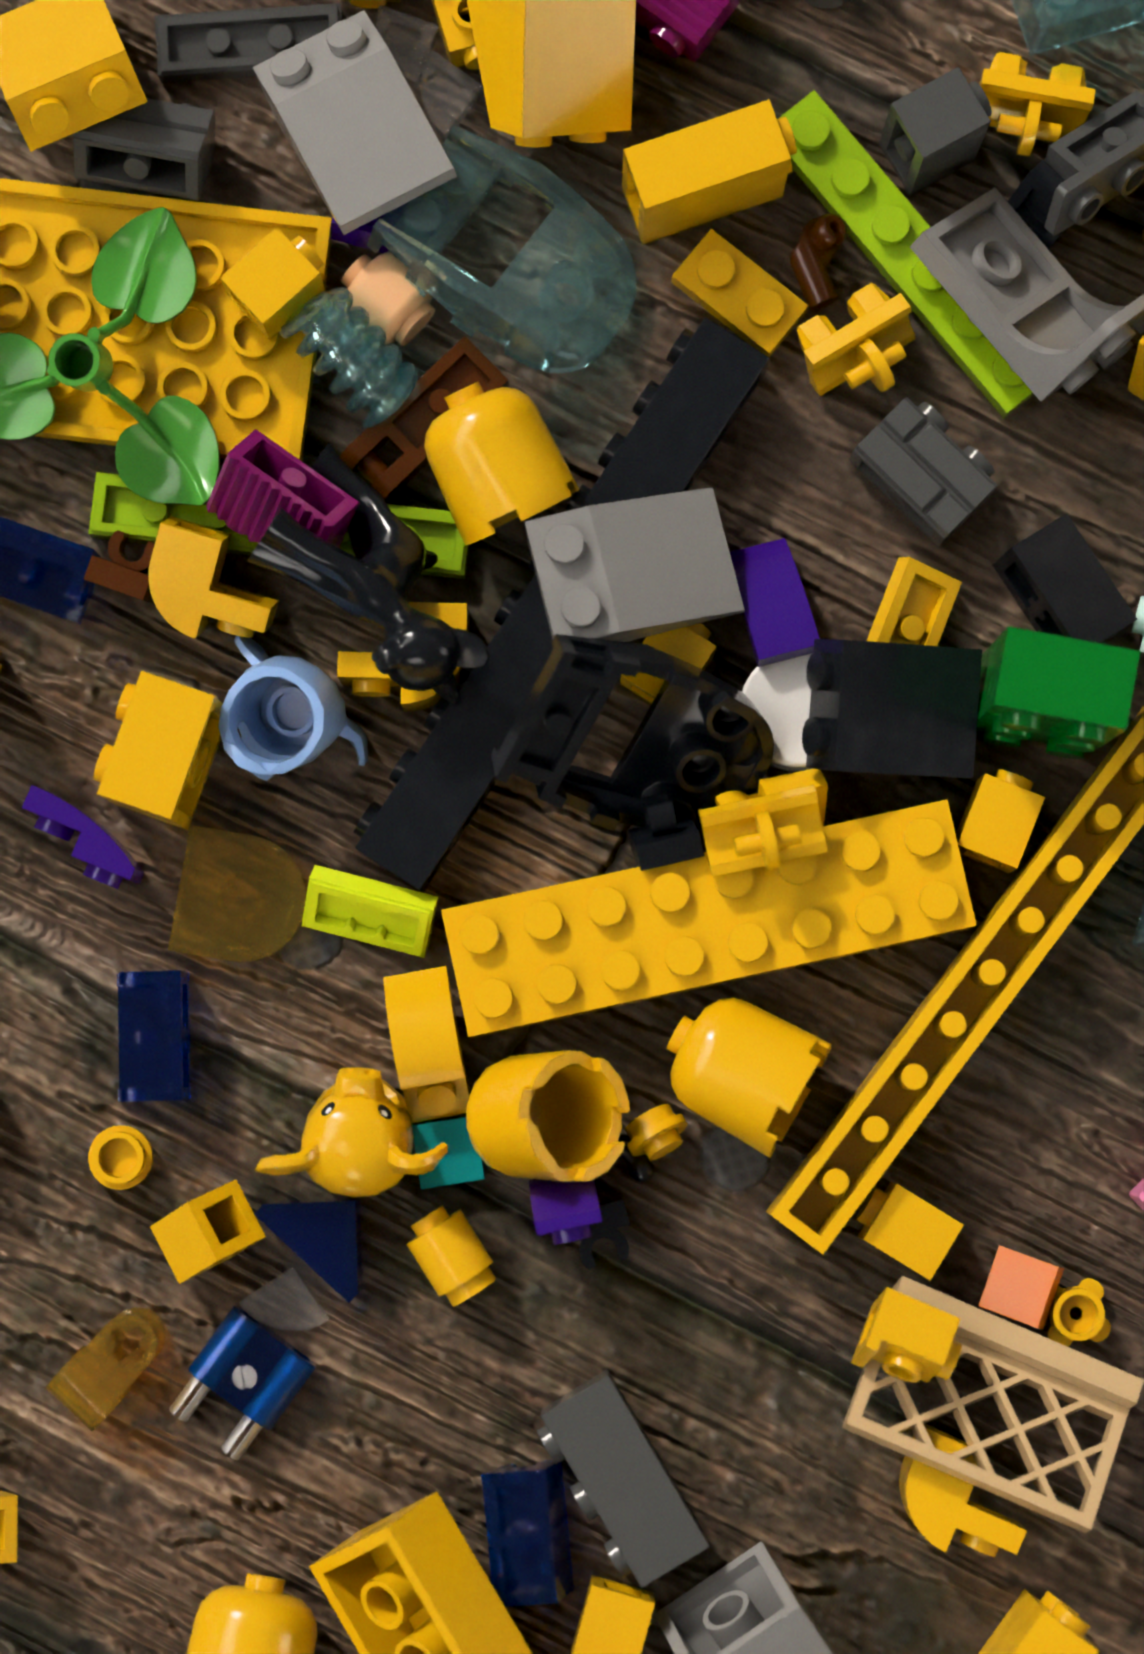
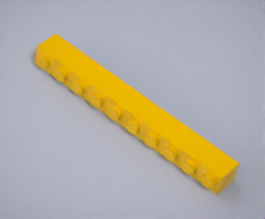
M1144 706L766 1210L769 1215L821 1254L825 1253L1143 826Z

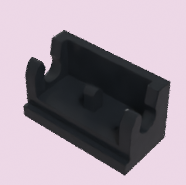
M1067 513L1012 546L992 565L1037 632L1103 644L1137 620Z

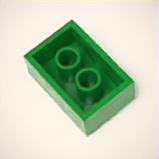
M1008 626L982 655L977 731H983V741L990 744L1018 748L1021 747L1022 740L1046 743L1047 754L1068 759H1084L1085 752L1096 751L1127 730L1140 651Z

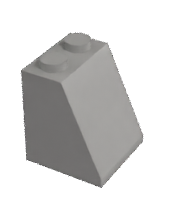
M762 1541L655 1613L674 1654H837Z

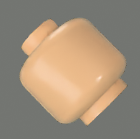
M385 252L373 260L367 254H364L349 267L342 277L341 282L347 287L341 304L343 313L367 336L381 346H387L396 341L402 346L408 344L423 330L435 313V308L430 304L433 296L432 285L395 252Z

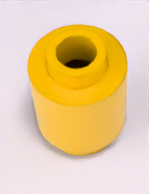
M442 1205L410 1226L416 1237L406 1244L437 1295L440 1297L445 1294L453 1307L471 1298L496 1280V1277L489 1268L493 1260L461 1209L449 1215Z

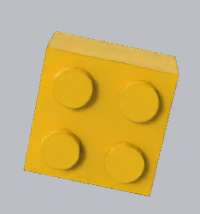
M141 670L136 685L127 683L120 696L115 718L122 721L115 744L114 746L105 744L98 757L93 775V780L100 782L97 794L118 807L189 830L221 740L218 726L222 702L215 695Z

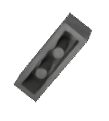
M608 1369L541 1409V1418L546 1425L536 1430L554 1463L557 1465L566 1459L579 1482L570 1487L571 1492L586 1518L591 1521L600 1516L612 1539L603 1545L622 1578L633 1573L643 1588L710 1547L707 1536Z

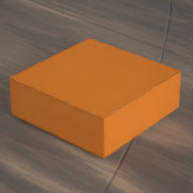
M999 1245L978 1307L1043 1330L1064 1269Z

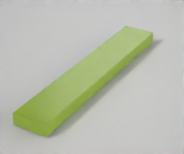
M96 472L88 532L92 538L110 540L113 533L119 530L129 534L128 542L147 544L149 541L155 543L160 523L173 516L232 534L227 553L251 555L258 545V542H249L247 535H241L231 530L224 520H218L217 513H209L206 507L207 503L203 506L153 502L140 497L130 490L119 474ZM387 504L391 512L420 537L425 549L436 553L438 556L437 563L432 568L422 570L421 574L465 579L469 545H465L450 511ZM346 532L344 540L339 546L340 549L354 556L349 535Z

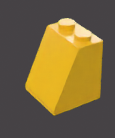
M467 0L490 127L492 129L515 136V145L535 148L552 146L553 136L569 135V140L573 142L601 143L606 141L607 132L631 130L636 0Z

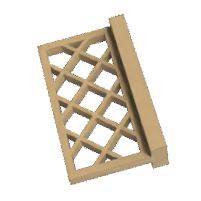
M902 1276L892 1289L961 1318L953 1339L962 1344L959 1359L963 1357L977 1363L988 1387L960 1398L951 1378L944 1380L935 1376L948 1404L919 1415L904 1381L886 1373V1378L875 1382L880 1366L883 1363L871 1359L863 1367L842 1428L1085 1534L1092 1529L1129 1410L1138 1402L1144 1379ZM997 1373L1007 1376L1009 1379L1000 1382ZM1022 1383L1038 1390L1048 1411V1414L1024 1424H1020L1005 1390ZM892 1386L907 1420L888 1428L863 1417L870 1395ZM993 1396L1008 1430L980 1441L964 1407ZM1057 1398L1070 1405L1061 1408ZM1082 1409L1108 1420L1101 1443L1083 1451L1065 1417ZM952 1412L968 1447L948 1454L934 1448L924 1423ZM1053 1422L1069 1457L1041 1468L1025 1433ZM912 1429L916 1439L906 1436L902 1432ZM1013 1438L1029 1473L1010 1481L995 1474L985 1450ZM972 1455L976 1465L962 1459ZM1097 1455L1091 1471L1086 1459ZM1074 1465L1086 1490L1080 1509L1077 1510L1057 1501L1045 1476ZM1033 1482L1038 1492L1023 1485Z

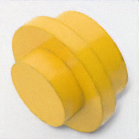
M669 1104L654 1107L635 1118L626 1126L625 1131L631 1140L627 1148L634 1157L646 1154L650 1161L659 1159L674 1151L683 1143L679 1134L685 1130L688 1123L683 1114L675 1115Z
M126 1125L112 1126L100 1132L93 1140L88 1153L89 1168L95 1179L105 1187L115 1190L129 1189L139 1185L150 1173L154 1159L153 1149L148 1138L138 1129Z

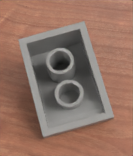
M365 10L335 23L330 28L252 67L278 125L343 235L457 177L454 167L392 53Z
M713 487L590 505L525 521L526 537L552 639L555 634L628 642L745 611Z

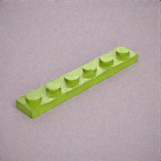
M815 90L783 114L781 117L785 116L788 119L797 147V153L790 155L792 169L828 212L838 216L843 221L846 233L893 289L898 294L901 293L915 315L1002 418L1007 417L1034 393L1010 368L1006 360L979 328L970 321L967 314L940 282L931 275L927 267L910 248L921 233L930 228L929 224Z

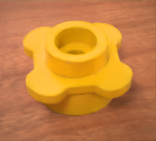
M1085 1278L1081 1280L1078 1286L1066 1288L1058 1286L1049 1312L1051 1326L1047 1330V1338L1069 1347L1073 1341L1091 1339L1094 1342H1101L1108 1337L1111 1324L1105 1318V1309L1101 1302L1104 1296V1288L1098 1281ZM1073 1307L1080 1308V1318L1072 1319L1070 1317V1310Z

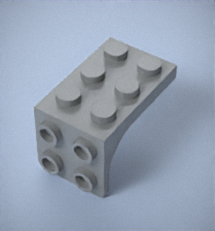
M995 187L922 232L910 246L931 275L940 282L967 314L970 321L979 328L1006 360L1010 368L1023 380L1040 402L1061 387L1069 395L1072 394L1099 371V368L1095 365L1096 362L1105 370L1133 347L1134 344L1130 340L1136 335L1134 329L1140 335L1144 333V294L1127 306L1107 304L1088 294L1074 281Z

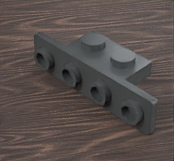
M1138 90L1049 145L1045 162L1065 180L1055 189L1044 226L1053 236L1058 235L1075 223L1077 225L1085 224L1094 217L1102 205L1119 194L1122 196L1131 194L1144 181V95Z

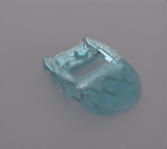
M454 126L442 147L454 167L457 177L391 210L382 219L379 218L374 224L367 246L374 253H377L384 245L408 267L405 279L416 288L419 294L425 297L429 293L453 314L451 323L469 336L473 337L479 331L505 345V355L533 369L543 370L548 373H568L590 365L599 358L625 324L633 307L636 294V273L633 259L626 243L600 213L543 164ZM498 181L509 187L516 183L543 198V205L550 209L551 212L493 287L490 288L440 254Z

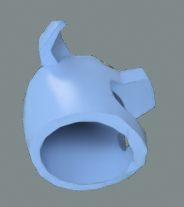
M235 636V645L252 666L229 689L221 707L218 727L224 750L238 767L251 772L259 779L267 781L275 774H284L314 761L338 736L347 739L354 746L359 766H364L368 762L367 737L363 729L346 716L345 702L336 683L319 667L300 657L278 655L269 658L264 649L253 639Z

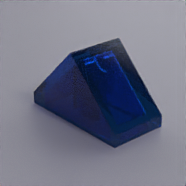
M360 1199L268 1202L263 1204L254 1213L348 1303L354 1300L363 1290Z

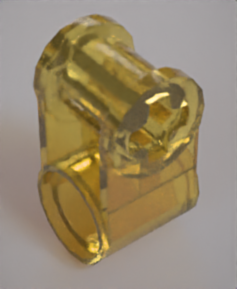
M133 1307L125 1309L108 1322L87 1346L81 1347L53 1377L45 1389L93 1432L132 1390L130 1386L160 1354L166 1339L164 1323L156 1313L148 1308ZM136 1327L144 1334L139 1342L141 1348L137 1347L129 1353L121 1346L126 1338L124 1332L128 1333Z

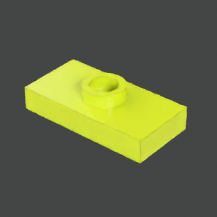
M314 865L308 882L302 926L425 958L430 943L439 896Z

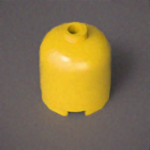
M479 381L444 398L449 410L434 419L426 432L424 448L428 462L465 545L495 534L494 529L519 517L520 521L528 519L572 496V493L580 490L537 406L527 394L517 388L499 387L484 393Z
M737 998L719 999L704 1008L696 1020L685 1015L673 1032L666 1048L676 1054L670 1072L671 1086L678 1100L689 1110L756 1151L771 1158L777 1141H783L811 1091L806 1084L817 1065L821 1068L824 1066L832 1045L747 1001Z
M554 1051L514 1055L487 1067L474 1083L466 1106V1128L473 1148L487 1166L505 1175L515 1178L561 1182L591 1181L609 1171L623 1152L625 1144L624 1142H618L622 1130V1113L630 1111V1102L622 1078L611 1064L603 1058H593L582 1051Z
M247 1573L245 1586H222L213 1590L201 1602L195 1616L187 1654H314L317 1640V1621L312 1609L302 1599L283 1593L286 1580Z

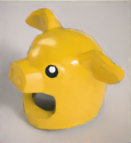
M346 1067L339 1069L335 1084L323 1091L308 1113L301 1138L300 1152L287 1155H273L260 1159L255 1170L256 1172L273 1176L306 1171L314 1183L332 1194L349 1197L376 1196L396 1186L405 1174L423 1175L433 1171L448 1153V1145L442 1142L426 1153L412 1155L414 1144L411 1115L407 1112L403 1096L382 1079L381 1071L371 1068Z

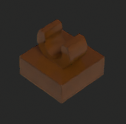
M117 530L113 533L108 543V554L111 561L92 555L84 580L142 601L154 603L150 593L148 574L145 572L149 571L150 559L155 543L148 541L143 556L139 560L131 562L124 553L129 534Z

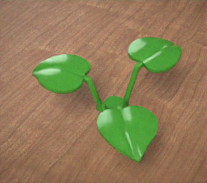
M160 207L135 217L120 228L103 246L95 260L91 278L93 294L103 306L110 309L123 310L119 317L99 328H90L87 336L72 333L60 337L51 347L48 359L42 348L34 341L20 334H0V439L23 440L41 433L52 423L56 413V405L53 395L49 390L50 387L57 386L61 382L84 392L98 390L128 412L138 422V424L124 430L116 444V468L125 485L135 494L153 502L203 506L208 502L220 474L221 462L218 438L208 416L191 401L175 395L160 399L147 415L141 407L109 382L113 373V359L109 350L102 344L103 339L129 325L135 314L149 323H165L184 312L193 299L197 286V269L194 257L172 213L166 208Z

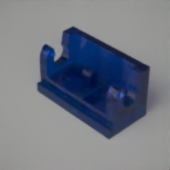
M0 517V597L81 625L96 585L93 582L84 580V576L91 556H101L92 548Z
M182 970L118 972V1102L191 1100L189 973Z
M544 1460L536 1463V1465L527 1467H516V1463L507 1464L491 1472L482 1473L491 1582L503 1605L520 1606L560 1602L574 1590L562 1462L556 1465L553 1460Z

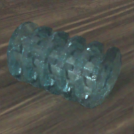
M344 287L334 288L327 292L318 293L300 306L283 324L279 334L282 338L287 339L302 332L305 336L296 349L298 356L303 358L318 350L321 356L315 363L312 371L317 376H321L335 369L338 374L331 382L329 390L336 395L351 387L354 392L347 401L345 408L350 413H354L368 406L371 410L366 415L361 426L365 428L372 427L395 413L407 400L418 380V369L409 361L401 362L402 350L393 343L385 344L386 332L380 326H368L370 319L366 309L361 306L351 307L353 295L348 289Z

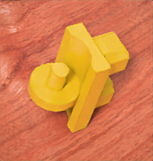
M999 52L995 55L990 69L984 68L979 85L985 92L991 106L992 114L988 117L991 121L989 126L996 127V132L1019 136L1017 155L1030 157L1035 139L1054 143L1086 123L1094 105L1096 89L1086 87L1085 70L1083 67L1061 63L1051 68L1049 78L1045 80L1025 76L1027 62L1023 60L1022 56Z
M870 283L853 293L847 301L849 315L854 321L838 331L826 315H816L799 325L797 333L804 353L810 384L819 396L845 381L851 389L858 387L869 379L881 392H885L895 386V380L890 367L907 357L903 347L916 339L909 320V314L912 312L911 306L901 293L890 299L874 283Z
M814 785L698 810L710 871L713 877L765 866L767 870L780 868V862L828 852L820 816L817 790Z

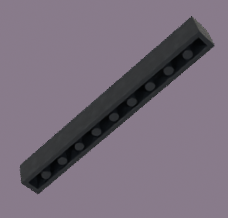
M706 317L695 333L685 328L666 358V361L673 364V367L661 385L653 380L648 383L632 409V413L639 416L638 420L626 437L619 432L612 437L597 463L605 470L592 489L584 484L579 488L580 490L575 493L565 511L596 504L688 491L765 375L769 357ZM531 561L528 569L535 573L533 561ZM536 574L523 594L513 589L499 608L494 622L501 627L487 647L490 655L488 663L479 668H461L460 675L466 678V680L459 689V702L452 704L444 698H440L424 724V727L431 731L430 735L418 753L411 748L405 751L389 776V780L396 784L395 788L383 806L373 801L354 829L353 833L361 837L355 847L360 854L419 892H425L498 781L495 778L491 753L494 747L500 748L554 649Z

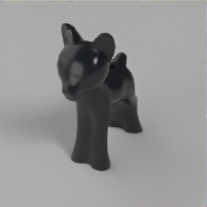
M328 443L312 466V469L361 503L356 509V514L351 519V524L347 528L354 556L317 536L295 520L285 509L281 508L247 562L274 570L307 585L326 596L350 615L385 630L386 640L377 646L372 653V660L375 662L378 671L382 674H388L394 682L404 689L415 691L433 689L446 701L456 704L459 702L460 691L453 672L456 667L479 668L488 663L490 657L488 649L478 636L463 629L452 628L443 620L422 613L409 605L406 599L408 593L422 570L432 568L437 563L438 556L436 553L425 549L420 537L391 512L384 497L351 470Z

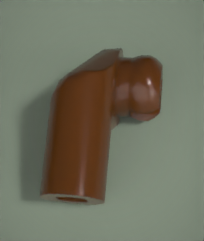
M824 214L819 218L810 220L804 226L790 254L792 270L810 311L827 307L839 298L827 268L839 245L846 238V227L843 221L834 214Z

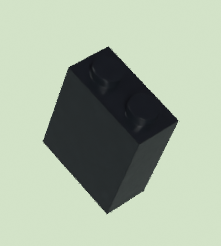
M814 639V652L808 660L806 670L807 683L811 689L810 713L802 732V745L807 754L806 768L842 772L973 778L982 649Z

